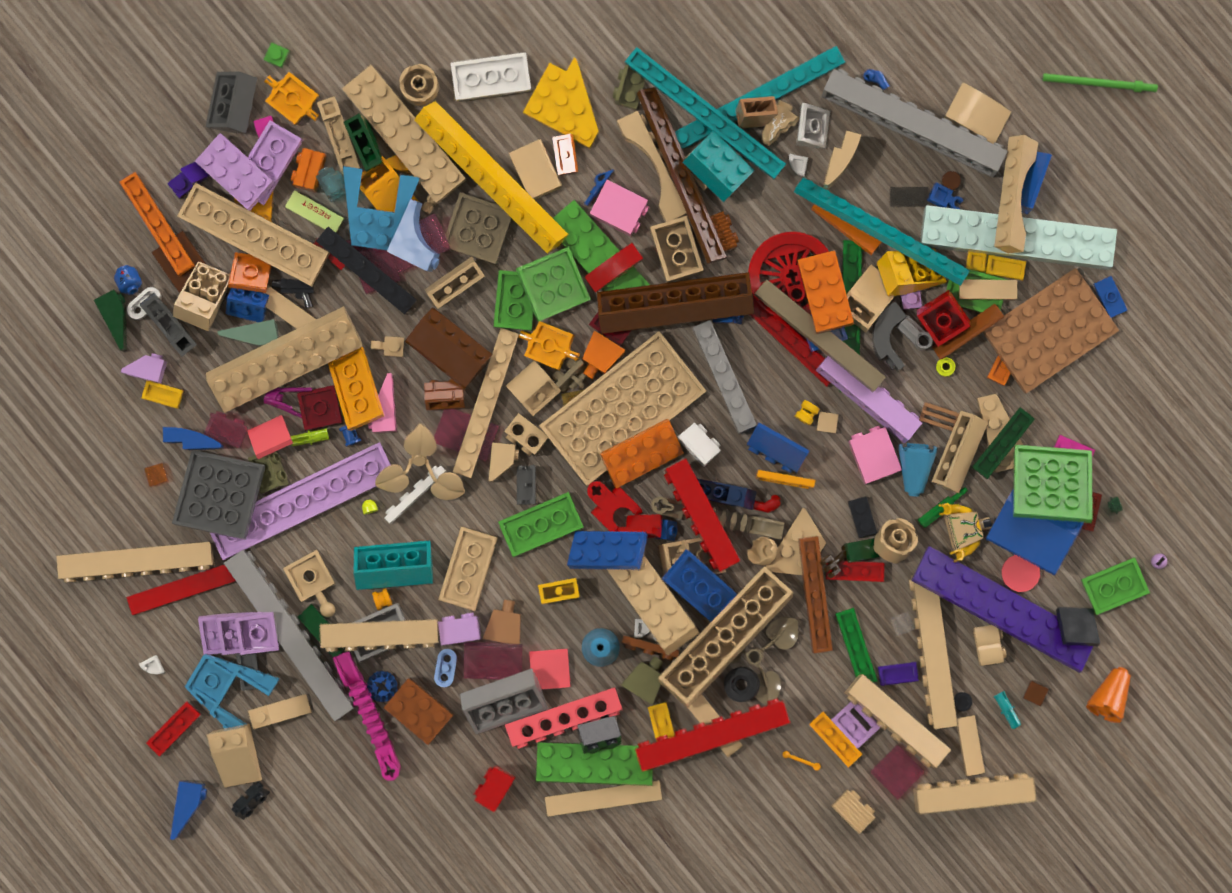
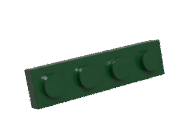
M1019 407L972 468L985 479H988L1035 418Z

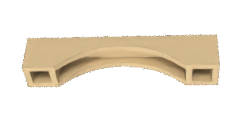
M636 111L617 120V125L625 141L642 150L650 158L657 170L661 185L659 210L664 221L668 222L687 216L675 184L671 180L668 167L662 161L664 158L660 148L656 149L654 145L656 139L652 131L648 132L645 125L648 123L644 115H640Z
M1026 135L1009 137L994 245V247L1008 254L1024 252L1026 231L1021 212V195L1026 174L1031 165L1036 161L1038 142Z

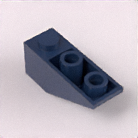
M697 478L709 501L753 510L756 491Z

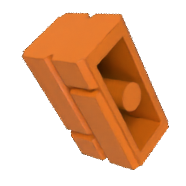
M303 148L302 152H298L296 163H298L297 171L293 170L291 176L294 187L317 193L327 157L324 153Z

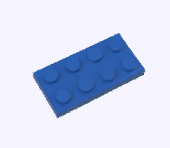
M575 531L567 566L570 569L640 570L648 535L646 532Z
M687 549L662 577L665 583L709 622H712L738 595Z

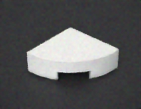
M789 154V164L792 170L797 175L804 177L808 158Z
M635 619L634 638H640L648 634L650 630L643 620Z
M157 655L139 663L140 667L150 674L165 673Z

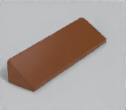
M993 304L972 318L969 328L939 347L935 343L932 348L939 359L942 360L1003 319L1004 315L998 306Z

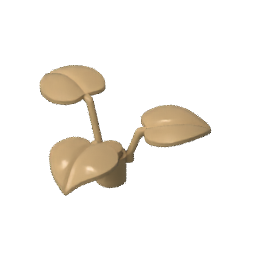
M421 423L404 440V449L411 455L406 469L403 471L400 465H390L384 468L375 480V485L378 488L393 493L401 492L409 484V478L406 474L409 472L411 465L422 466L426 464L430 476L435 482L431 486V492L435 497L442 500H452L460 497L465 492L461 478L454 473L445 472L440 474L438 479L435 478L427 456L433 455L436 451V441L432 433Z

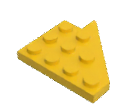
M573 58L567 71L549 63L523 114L563 135L573 134L574 141L590 149L599 130L577 59Z

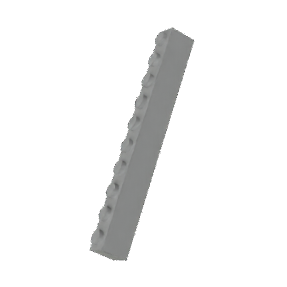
M245 550L240 551L224 562L225 566L257 612L274 613L279 643L334 721L338 720L355 708L353 697H349V694L344 692L342 689L344 685L338 677L334 678L331 673L333 669L327 661L325 663L320 658L322 653L316 645L314 647L309 642L311 638L306 630L301 631L298 626L300 624L299 620L294 614L290 615L287 611L289 606L283 598H278L276 595L278 590L273 583L266 581L265 577L267 575L261 567L257 568L254 563L256 559L252 553Z

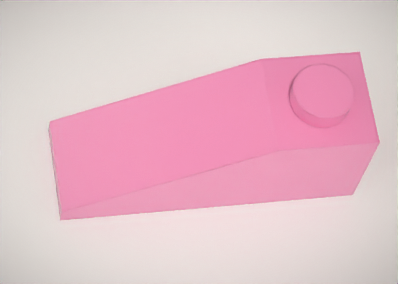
M387 373L378 395L384 417L368 423L369 429H372L374 434L397 432L392 373Z

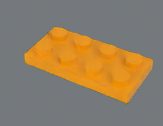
M363 347L328 363L348 430L352 431L384 417Z

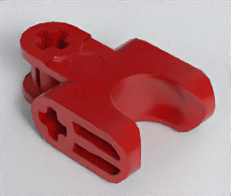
M595 481L590 483L587 488L589 498L597 505L591 513L609 532H618V526L613 520V514L617 509L626 508L634 515H641L643 513L642 509L620 487H615L610 491L603 483ZM592 487H601V495H592Z

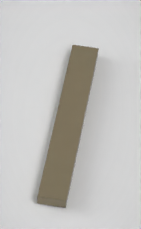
M766 280L755 292L754 296L870 391L874 392L886 378V376L831 331L816 334L812 316L770 281Z

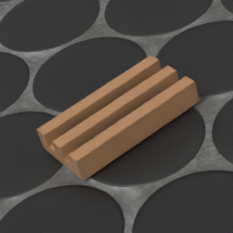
M925 402L919 421L952 432L960 413ZM930 408L954 416L956 418L954 420L942 415L926 411V409ZM928 415L954 425L951 427L926 419L924 416Z

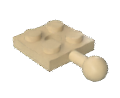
M318 550L283 568L301 602L315 595L321 605V615L324 617L334 615L335 606L327 602L322 591L336 583ZM308 570L313 571L315 575L314 579L310 582L304 578V574Z

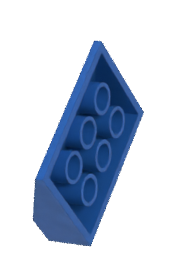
M1012 490L986 540L1055 576L1081 532L1084 522L1013 517Z

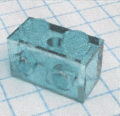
M325 167L318 172L319 175L316 178L331 202L346 194L343 186L344 178L339 170L335 172L333 167Z

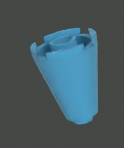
M903 443L899 444L898 449L904 491L908 492L909 496L917 497L920 496V493H924L937 453V447L933 446V449H928L929 445L907 443V447H903Z
M594 629L584 637L582 642L583 656L594 666L604 667L612 664L620 652V643L617 636L608 629ZM598 644L604 645L603 651L597 650Z

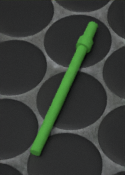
M1043 73L1042 81L1130 89L1133 92H1157L1158 84H1148L1137 80L1127 82Z

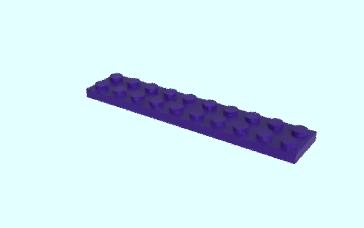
M930 546L926 548L911 581L1078 673L1082 672L1093 646L1063 645L1057 616L959 562L954 563V559Z

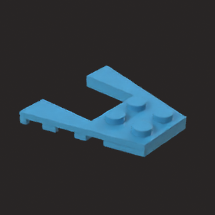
M343 166L351 245L388 250L416 189L419 177L400 174L394 212L357 207L363 169Z
M204 654L185 688L201 705L203 704L210 711L209 713L223 725V728L245 725V722L219 706L235 678L238 676L268 696L271 695L280 678L209 654Z

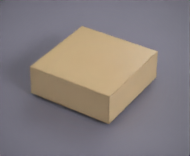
M819 412L816 431L835 434L838 414Z

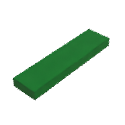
M854 608L835 613L855 677L857 678L858 675L863 674L872 683L877 682L878 680Z

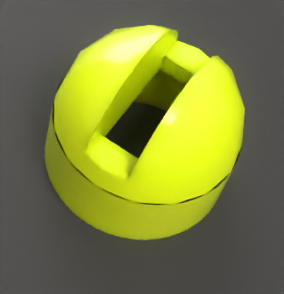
M366 500L363 502V514L366 515L378 511L375 501Z

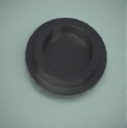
M965 692L957 693L954 696L955 709L962 712L969 710L972 706L971 696Z

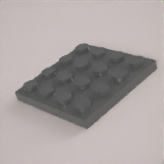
M192 450L172 524L246 540L265 466Z

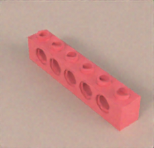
M614 687L505 724L512 747L517 746V749L528 746V741L535 739L537 743L546 740V735L553 733L554 736L563 734L566 728L571 727L572 730H575L577 725H581L584 722L600 720L605 715L609 717L619 715V710H622V706ZM598 701L606 703L607 708L605 711L599 712L596 710L595 705ZM580 707L587 708L588 716L580 718L577 710ZM566 713L570 716L568 724L560 723V714ZM547 719L551 722L552 727L550 730H543L541 728L542 720ZM524 726H531L533 728L532 736L527 737L523 734Z

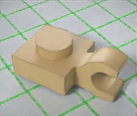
M385 336V342L371 341V350H384V356L403 357L404 338Z

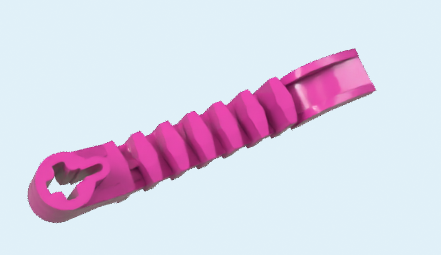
M350 651L334 656L333 659L345 687L349 686V697H354L353 704L358 706V714L362 715V723L366 724V732L371 736L370 742L376 747L374 752L377 756L381 774L385 780L393 781L398 777L401 765L395 754L393 742L390 741L388 736L389 733L384 727L380 713L375 707L376 704L371 698L372 695L363 680L364 677L358 670ZM388 767H390V769H395L394 772H392L391 770L388 771Z

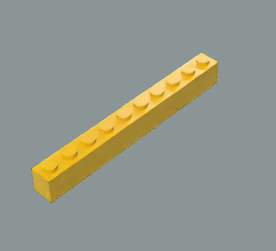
M436 101L423 107L414 121L547 254L559 247L568 236V233Z

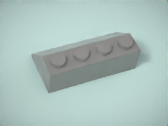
M533 669L460 694L462 710L475 734L548 710L541 686Z

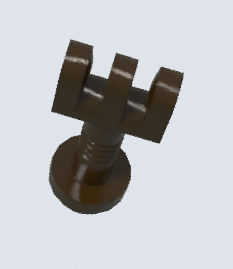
M845 545L841 547L842 552L835 558L832 555H827L820 561L821 566L828 563L823 568L825 572L832 570L828 574L829 579L841 571L838 564L847 557Z

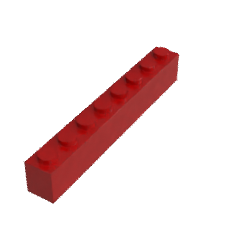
M778 698L767 701L768 705L760 707V704L748 707V712L742 713L739 710L730 713L731 717L726 719L720 716L712 719L711 724L705 725L702 722L693 725V730L686 731V728L675 731V735L668 737L667 734L657 737V741L649 743V740L638 743V748H635L642 772L789 724L790 720L783 700L779 701Z

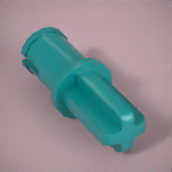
M1005 691L993 696L1002 711L1001 714L1005 715L1012 729L1019 727L1021 723L1013 710L1015 706L1011 705Z

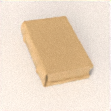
M541 139L509 153L525 191L534 200L562 187L559 176Z

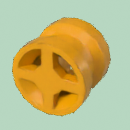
M384 588L381 592H372L378 611L382 610L385 606L393 605L387 588Z

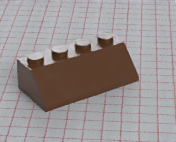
M433 307L420 320L405 340L408 345L464 389L486 367L493 355Z

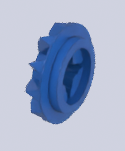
M379 671L371 675L367 682V689L372 695L371 698L378 702L390 700L397 692L395 677L386 671ZM387 679L385 687H387L389 692L382 690L377 694L379 687L375 682L382 683Z

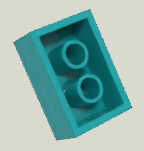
M714 130L683 161L722 202L755 171Z

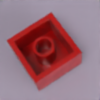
M950 290L917 309V317L938 347L971 326L970 319Z
M497 765L494 768L490 767L483 777L486 779L484 785L480 784L473 794L476 796L474 801L492 812L497 810L516 778Z

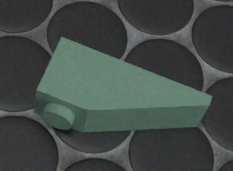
M274 319L217 331L218 335L222 338L261 347L279 338L277 324Z

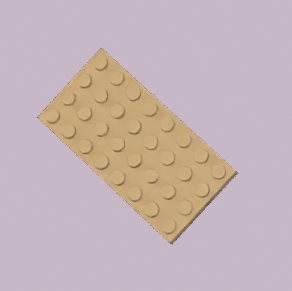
M658 331L539 425V427L583 483L588 486L607 471L600 456L601 452L665 419L670 421L704 394L706 389L660 331Z

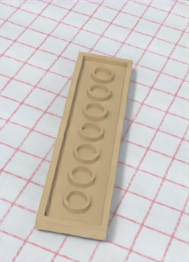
M372 65L342 88L413 176L419 177L418 182L437 204L466 181V178L437 143L414 121L415 117Z
M197 183L193 185L177 217L311 287L330 254L328 251Z

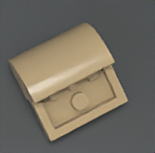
M535 361L530 363L506 385L532 416L561 392L559 387Z

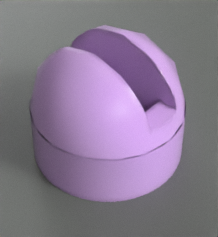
M1155 554L1151 559V564L1156 569L1166 567L1168 562L1163 554ZM1163 557L1164 560L1158 566L1156 563Z

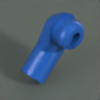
M868 69L864 72V79L877 83L883 91L890 87L881 71Z

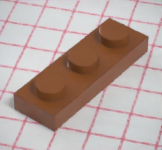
M623 636L622 643L625 644L624 648L636 651V647L644 649L643 653L655 655V652L662 654V658L673 660L674 657L678 658L680 651L676 649L667 656L658 644Z

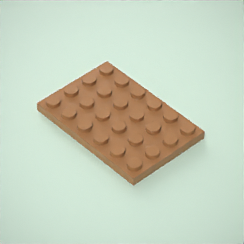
M1074 268L1004 315L1003 319L983 331V334L1022 391L1026 394L1114 335L1119 329L1077 268Z

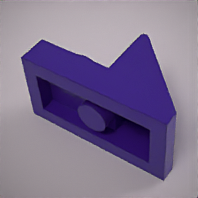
M196 162L182 167L180 169L182 172L167 184L178 198L181 199L191 191L195 183L200 184L210 175Z

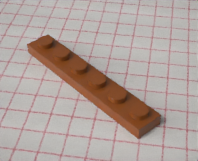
M819 537L798 538L812 653L833 651L823 569L820 564Z

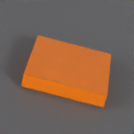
M235 252L228 287L266 293L272 266L250 254Z

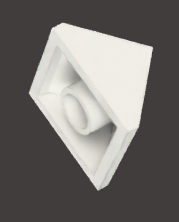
M802 103L797 146L826 148L830 111Z

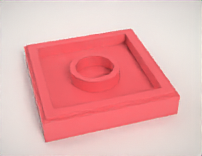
M282 415L247 431L257 459L293 444Z
M568 649L529 652L530 669H533L541 689L571 687Z

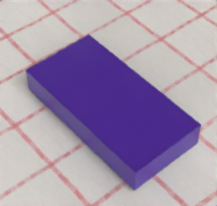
M916 662L878 667L880 686L919 681Z

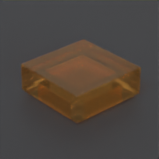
M164 463L144 468L150 487L169 481Z

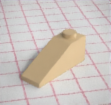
M307 694L248 710L253 729H257L311 713Z

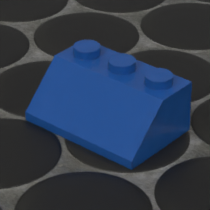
M1037 152L1036 161L1031 165L1026 174L1021 195L1022 213L1028 215L1034 207L1052 157L1049 153Z
M758 423L746 444L750 452L755 455L761 453L766 456L765 460L773 465L777 462L783 466L781 469L789 474L798 472L809 453V450L761 423Z

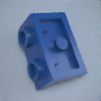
M231 288L227 297L226 314L254 322H263L269 295L261 292Z

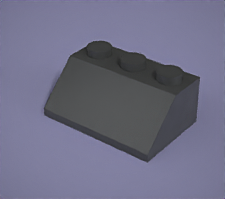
M217 72L206 127L231 133H246L249 125L250 111L253 106L252 101L256 90L257 78L242 72Z

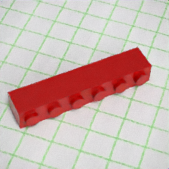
M685 458L664 470L666 474L663 476L668 485L672 484L675 490L672 493L677 502L681 501L684 507L681 510L686 519L690 518L693 524L690 527L695 536L699 535L702 541L700 546L704 553L708 552L711 558L709 563L713 570L717 569L718 572H721L741 561L687 459Z

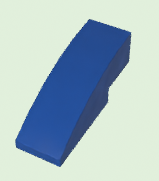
M163 427V442L166 444L182 443L183 450L224 449L223 444L199 432L177 427Z

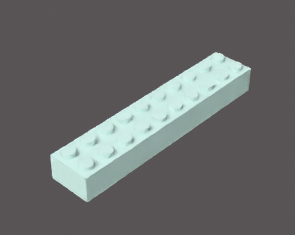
M926 205L924 208L920 243L930 248L985 253L987 255L1110 270L1113 267L1117 229L1022 217L1026 231L1024 252L1008 254L994 247L999 214Z

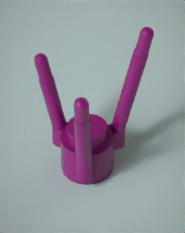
M277 387L265 393L264 404L302 418L300 413L292 410V406L282 403L283 395L280 392L312 391V388Z

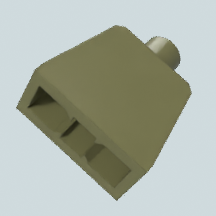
M655 656L649 665L640 662L622 682L621 686L652 705L661 685L658 679L661 674L658 671L664 662Z

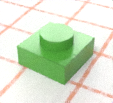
M271 43L264 61L282 68L289 50Z

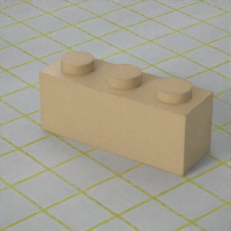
M470 257L427 287L425 291L438 309L485 275L474 259Z

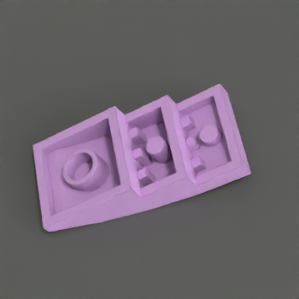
M273 612L229 613L198 617L204 654L222 653V655L240 653V655L279 650Z

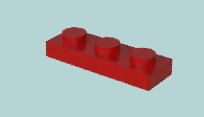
M842 561L838 564L841 571L830 579L828 574L832 570L826 572V580L884 582L885 563L857 561L848 563V561Z
M186 701L146 744L159 757L162 756L201 714Z

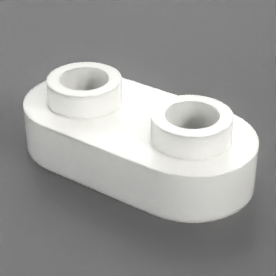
M149 287L141 292L129 303L127 307L128 315L135 320H141L148 315L139 304L152 293H155L162 299L159 290ZM137 307L141 308V312L139 314L135 313V309Z

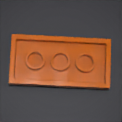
M835 250L799 259L798 265L816 334L854 325Z
M665 419L601 452L600 456L614 486L618 488L684 454L670 421Z

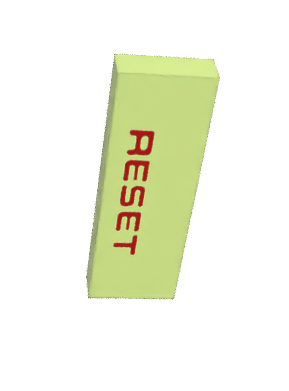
M295 190L285 206L287 209L324 230L329 226L337 233L344 221L343 217Z

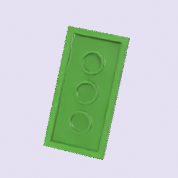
M569 492L498 522L513 557L584 528Z

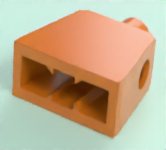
M594 331L582 358V361L588 364L583 374L590 379L594 378L597 371L605 374L624 355L625 349Z

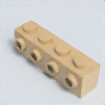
M960 411L931 482L944 489L956 493L960 492L988 422L974 414Z

